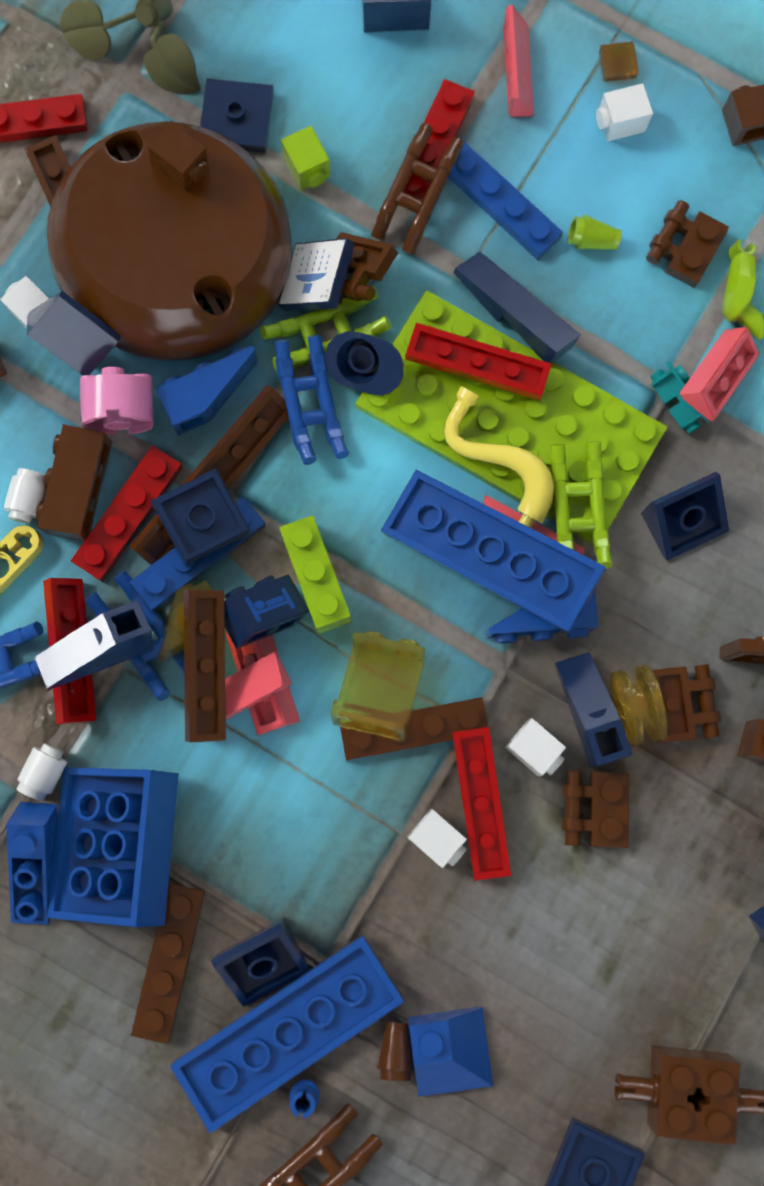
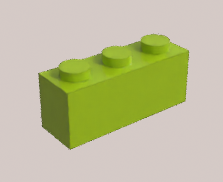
M311 515L279 527L318 634L352 622L314 516Z

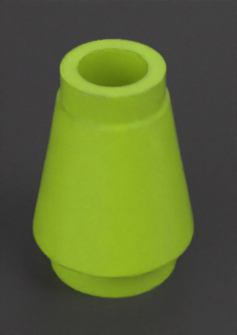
M586 214L582 217L575 216L569 228L568 244L575 245L576 249L617 250L621 241L622 231Z

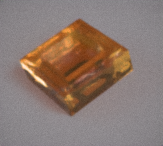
M634 41L600 46L599 57L604 82L637 78L639 70Z

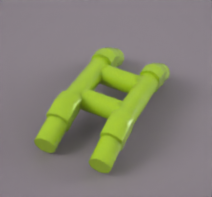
M372 285L371 287L375 289V296L371 301L363 299L359 302L346 297L338 302L337 309L315 310L296 318L292 317L277 321V323L263 325L260 327L261 337L263 340L276 337L283 338L297 334L300 331L307 349L303 348L290 352L293 369L309 364L308 336L316 335L313 326L333 319L338 334L352 331L346 315L364 308L366 304L379 298V293L376 287ZM384 316L373 323H368L355 329L353 332L378 337V335L391 329L392 325L388 317ZM331 340L323 342V353L326 352ZM273 357V359H272V364H273V367H274L275 370H276V360H275V359H276L277 357Z
M601 441L587 442L586 473L588 482L567 483L565 444H551V474L554 483L553 494L557 542L574 550L571 532L593 531V546L597 562L604 565L606 569H609L613 564L606 523ZM590 496L591 517L570 518L568 497Z

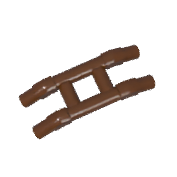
M426 123L421 124L414 135L371 233V236L384 240L398 205L417 213L402 247L403 251L413 255L464 146L461 139L452 138L437 169L419 161L426 143L433 132L432 127ZM412 174L431 182L423 201L404 192Z
M347 1103L309 1142L259 1186H284L285 1184L287 1186H308L298 1172L315 1157L330 1174L319 1186H343L368 1164L371 1157L383 1144L372 1133L343 1164L340 1163L327 1146L335 1141L358 1115L356 1110Z

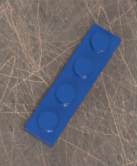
M466 142L464 143L448 178L535 259L539 260L562 237L563 231Z
M243 496L235 504L247 523L250 534L188 566H185L176 548H174L129 582L132 589L152 613L265 527L266 522Z

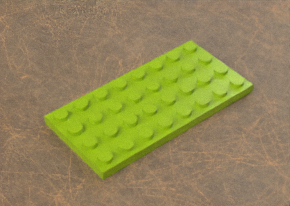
M426 290L393 342L404 363V375L400 385L393 392L382 396L362 392L355 403V408L519 503L523 498L525 489L522 478L515 471L502 465L461 456L452 450L446 442L444 434L445 424L448 415L457 401L456 394L461 386L480 397L474 406L469 407L459 425L460 437L475 443L508 445L525 449L542 459L550 472L551 444H565L567 483L588 482L586 473L587 442L601 441L602 480L608 531L666 431L667 426L554 362L551 365L547 382L539 401L405 360V354L416 322L541 360L530 348ZM553 494V501L546 519L556 524ZM590 496L568 497L570 518L591 517ZM593 531L571 532L593 545Z

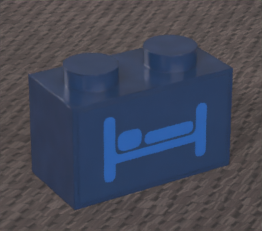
M289 574L277 579L273 575L265 577L249 589H245L244 586L237 587L225 595L226 600L224 601L225 629L236 649L294 627L309 612Z

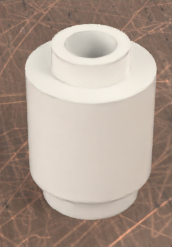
M19 468L16 476H12L3 510L9 512V519L30 524L31 519H36L37 507L40 502H44L47 491L44 486V474Z
M46 743L43 744L42 748L33 747L17 778L20 783L16 790L33 799L44 801L47 794H52L67 764V761L62 758L64 752Z

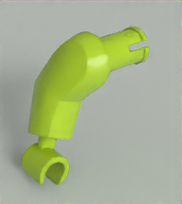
M739 239L728 251L731 263L723 295L722 312L728 322L732 321L734 323L737 321L743 327H747L757 340H761L764 337V315L752 305L753 301L751 300L756 283V259L752 255L756 251V245L750 243L743 250L741 248V239Z

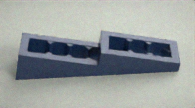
M478 252L455 268L453 273L497 322L505 318L542 361L552 364L571 350L581 336L579 332L483 253Z

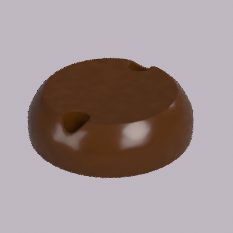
M169 121L147 122L129 126L99 140L87 149L68 169L58 185L48 215L47 240L49 260L60 291L65 292L121 336L115 347L137 356L156 360L178 361L197 359L213 355L242 341L255 331L273 311L280 299L291 262L292 238L289 217L283 197L274 180L249 152L215 131L188 123L174 122L203 144L207 152L208 169L204 177L197 183L192 182L186 190L182 189L151 165L148 146L166 127ZM210 308L213 314L208 313L206 310Z

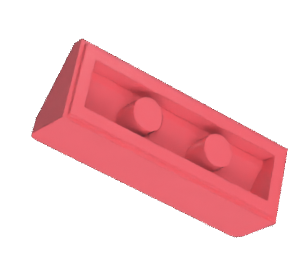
M508 5L503 23L508 115L510 117H529L534 114L529 28L513 5Z
M741 327L725 330L680 391V396L709 421L716 419L760 355L749 329Z
M228 632L225 633L237 672L274 651L279 656L273 635L236 649ZM289 686L249 708L257 735H262L300 721Z
M276 651L225 679L226 720L292 685Z

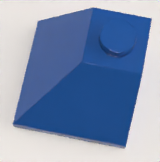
M482 1006L408 1017L418 1097L493 1086Z

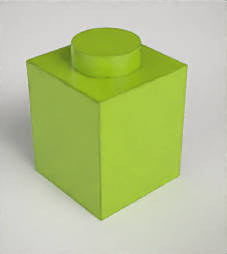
M312 125L281 139L283 158L300 190L307 187H317L323 184L327 178L331 177L330 159Z

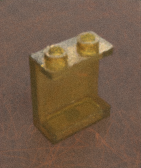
M365 631L363 634L354 632L352 637L353 648L339 698L334 700L330 713L333 725L405 741L425 663V648L420 647L417 642L409 639L393 641L384 639L383 635L373 631Z

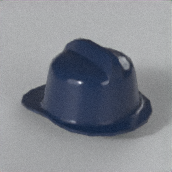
M352 331L338 334L329 342L325 352L326 367L336 382L372 395L382 396L393 392L400 385L404 375V363L394 345L384 339Z

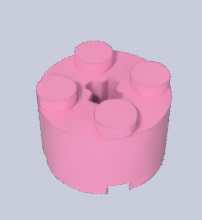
M111 366L102 368L101 375L80 377L82 426L86 429L105 432L107 435H116V430L128 429L129 434H139L151 430L154 420L152 376L143 373L134 375L124 374L123 368Z

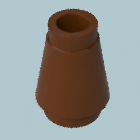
M386 1022V1030L377 1069H380L381 1080L411 1081V1071H415L408 1023Z

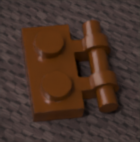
M679 200L675 207L670 209L664 217V226L660 233L656 234L649 244L650 251L646 256V260L656 265L662 257L666 258L671 262L665 273L696 288L727 233L729 226L700 211L693 222L688 220L685 215L690 206L687 202ZM676 232L685 236L679 247L672 244L671 241Z
M340 232L336 239L348 238L355 244L347 273L353 275L349 280L344 281L341 293L346 294V297L350 300L360 302L364 299L371 301L375 296V289L367 286V283L370 279L381 282L398 252L393 244Z
M709 664L694 666L696 680L688 681L686 666L647 671L657 744L697 739L695 728L697 724H703L705 738L720 737L718 722H721L720 711L715 709L713 690L716 689L715 678L710 676ZM690 692H698L701 713H693Z
M566 770V785L562 787V796H566V819L562 818V830H565V845L580 846V831H589V846L629 848V773L590 772V786H581V771ZM581 797H590L589 819H580Z

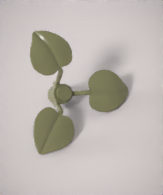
M76 0L64 9L60 19V27L64 38L76 52L86 59L98 60L108 54L111 48V38L106 29L137 18L138 22L144 26H155L150 38L153 48L144 55V64L151 79L162 89L176 94H191L201 89L197 78L194 57L185 41L173 34H164L159 37L161 30L166 27L163 21L172 14L171 0H139L134 11L107 22H103V14L100 7L90 0Z

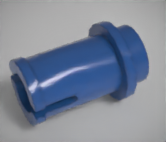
M308 1079L300 1080L292 1086L290 1091V1109L296 1117H299V1113H303L302 1118H307L314 1112L320 1099L318 1086ZM303 1093H306V1098L308 1099V1101H302L300 1099Z

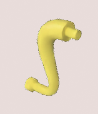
M461 386L456 394L457 401L448 415L445 424L444 434L446 442L452 450L461 456L502 465L515 471L522 478L525 489L523 498L517 510L523 513L518 522L532 528L535 521L543 524L553 501L554 483L550 470L542 459L525 449L508 445L475 443L460 437L459 425L469 407L474 406L480 397Z

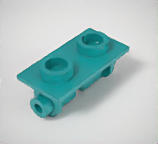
M668 361L666 364L670 370L664 373L660 369L650 376L653 381L651 386L664 404L677 397L679 403L670 408L669 411L680 426V429L686 430L688 434H691L700 427L697 422L700 419L704 418L707 423L711 421L706 419L680 396V391L690 377L681 364L674 368L670 361Z

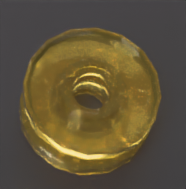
M647 664L634 667L632 674L633 684L623 669L611 672V698L621 718L630 747L642 745L644 729L653 742L666 739L668 729L665 705L657 679L651 668Z

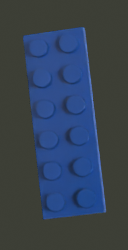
M417 469L380 530L390 538L569 634L606 571L604 565Z
M361 935L173 1061L170 1067L209 1133H212L404 1003V999L364 935Z

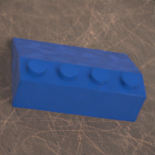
M64 768L47 918L129 927L165 926L179 773L142 769Z

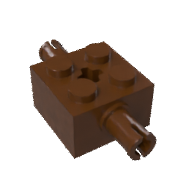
M652 1045L650 1078L627 1076L618 1073L615 1077V1083L619 1085L614 1086L616 1100L648 1102L647 1125L657 1137L736 1145L737 1115L739 1112L764 1115V1090L739 1088L740 1063L727 1053ZM697 1088V1095H694L693 1098L689 1100L687 1098L688 1095H693L695 1093V1089Z

